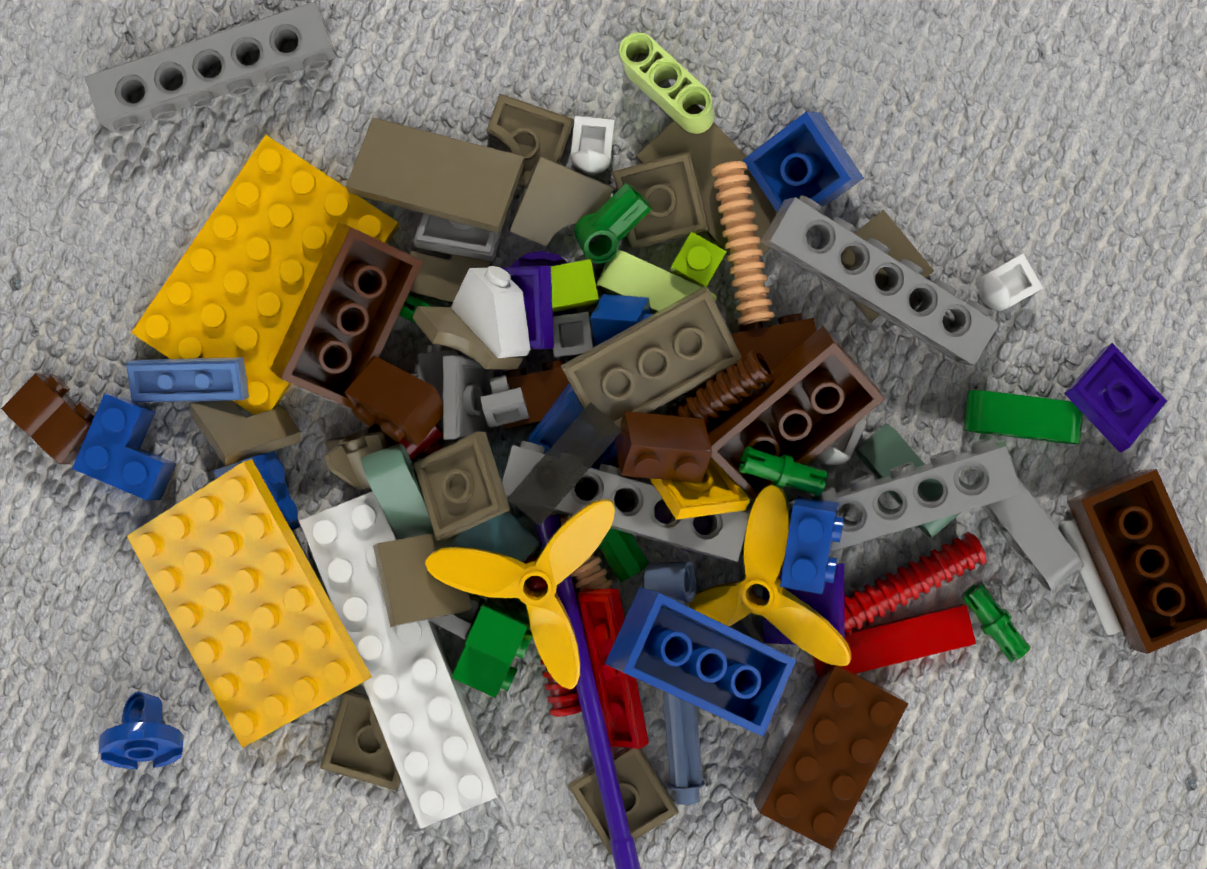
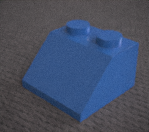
M806 111L743 159V162L747 164V168L776 212L779 211L785 199L794 197L799 199L801 195L812 199L823 207L864 179L820 112Z

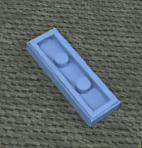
M244 357L132 360L126 363L132 402L244 400L249 397Z

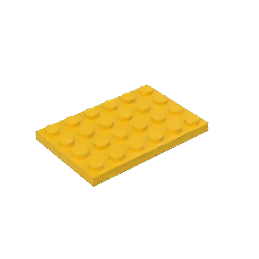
M265 134L131 333L169 359L244 357L249 397L244 400L233 401L253 415L276 409L292 384L281 380L270 368L338 221L386 244L400 224L358 195L348 193L346 187Z
M252 459L240 463L127 535L131 546L242 748L372 677Z

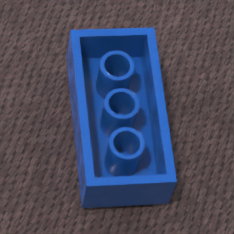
M639 587L605 664L764 737L796 663V659L661 593Z

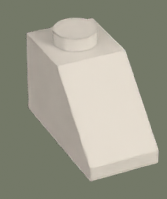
M500 267L469 268L451 309L497 358L527 356L530 351L523 291L510 279V274Z

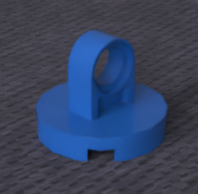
M138 691L134 692L125 703L122 724L108 728L100 734L98 754L101 753V760L104 763L114 767L138 769V762L153 761V768L162 767L174 763L182 757L184 735L179 729L162 724V702L159 697Z

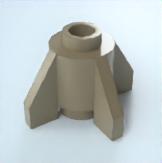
M375 423L365 427V430L354 432L344 438L338 437L327 440L325 444L329 452L323 455L331 472L350 484L354 489H364L366 493L372 492V489L366 479L361 459L363 456L389 447V436Z

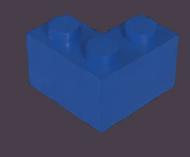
M104 393L72 469L149 501L162 500L177 463L141 449L156 411L120 396Z

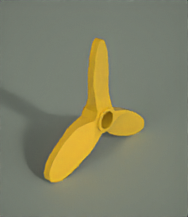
M772 483L758 494L748 519L744 541L746 578L743 581L719 584L696 593L694 600L689 602V608L728 627L750 613L762 615L802 650L830 665L846 666L851 661V651L842 635L816 610L785 588L780 587L781 580L779 576L784 565L790 527V511L784 490L775 487ZM753 584H760L766 587L770 598L767 600L759 599L753 592Z
M601 499L579 510L550 538L536 561L525 564L517 559L490 550L470 547H448L432 552L426 558L425 565L434 578L461 591L492 598H519L521 602L527 605L532 636L548 672L562 687L573 689L578 683L581 672L579 648L570 618L556 592L557 585L579 568L598 548L614 521V502L611 499ZM531 576H540L547 582L548 587L543 591L535 592L527 587L525 580Z

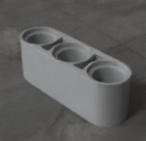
M1019 480L1022 490L1021 495L981 507L1043 587L1052 591L1082 568L1083 563L1038 502Z

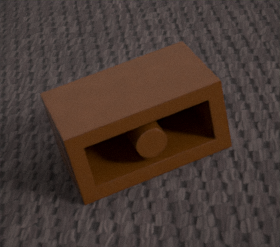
M377 356L344 392L354 405L352 413L361 422L368 426H371L373 423L379 425L386 435L397 442L404 439L418 447L443 417V400L434 386Z
M624 411L614 441L621 476L701 483L713 453L704 419Z

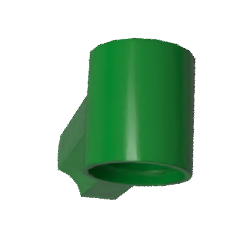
M625 183L595 214H588L579 219L574 233L587 259H591L593 263L600 264L611 260L618 251V242L652 210V207L634 187ZM603 234L598 241L590 242L594 236Z
M614 500L615 506L617 507V509L620 510V508ZM610 528L599 545L607 559L606 561L620 582L634 576L649 564L632 534Z

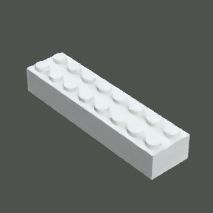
M373 491L299 520L330 601L372 676L363 682V685L420 829L497 798L500 788L458 682L451 678L453 669L435 624L429 620L390 627L373 546L381 542L398 540Z

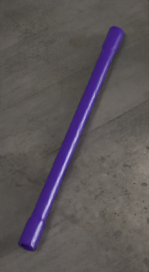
M559 514L535 519L542 550L550 538L562 526ZM570 574L557 585L556 592L570 618L578 642L581 672L576 690L610 833V847L616 869H641L634 838L630 833Z

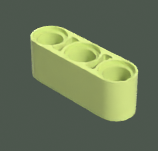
M636 32L626 36L620 43L619 52L628 78L684 130L694 134L703 133L708 130L715 118L712 97L708 89L647 34ZM644 53L648 55L641 62L631 61L632 57L636 54ZM664 79L676 80V83L669 88L658 86ZM694 104H700L705 107L699 114H689L686 112L687 108Z
M618 250L616 255L605 263L596 283V287L611 295L649 297L652 314L702 288L621 250ZM710 291L714 301L716 302L717 295Z

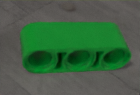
M968 390L963 431L1054 443L1080 444L1083 413L1072 401L984 390Z

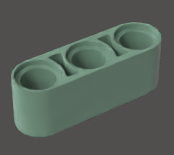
M887 423L855 449L859 458L877 479L890 476L889 470L902 464L913 462L915 468L925 465L900 434ZM933 478L923 480L918 486L920 492L928 497H935L943 490L942 484ZM888 491L896 502L901 505L903 502L901 496L895 491ZM960 513L918 525V527L928 537L932 538Z
M403 443L363 456L361 461L366 479L396 537L404 539L434 533L413 462Z

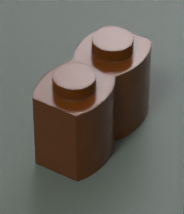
M35 373L1 409L59 464H70L78 456L96 412L84 402L74 403L67 395L70 388L56 375L50 374L47 377L44 374Z

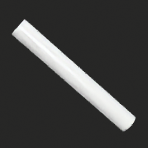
M1075 518L1059 523L1066 540L1083 563V567L1079 571L1106 634L1113 635L1122 631L1121 624Z

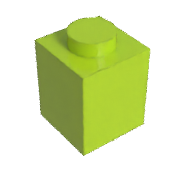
M691 231L674 260L670 273L701 287H708L727 251Z
M591 259L551 266L553 313L598 304L599 298Z

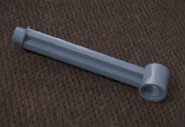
M691 562L649 563L645 570L644 587L689 607V602H692L695 598L697 588L694 565ZM663 691L670 783L668 786L670 789L675 790L677 804H695L700 802L699 788L705 785V781L702 778L697 706Z

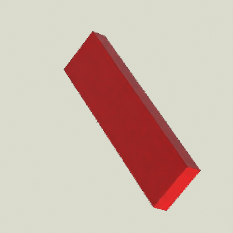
M585 588L577 594L610 746L642 749L649 744L637 679L605 664L625 620L619 589Z
M960 604L854 630L850 635L845 634V641L851 651V661L848 665L842 667L857 674L975 645L976 640L967 605ZM812 655L816 675L819 677L826 662Z

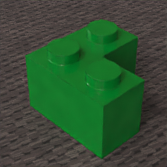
M489 600L486 601L477 615L465 642L466 646L451 678L494 698L497 697L500 689L508 692L518 670L512 667L511 664L515 656L523 659L533 637L531 630L528 629L530 625L529 618Z

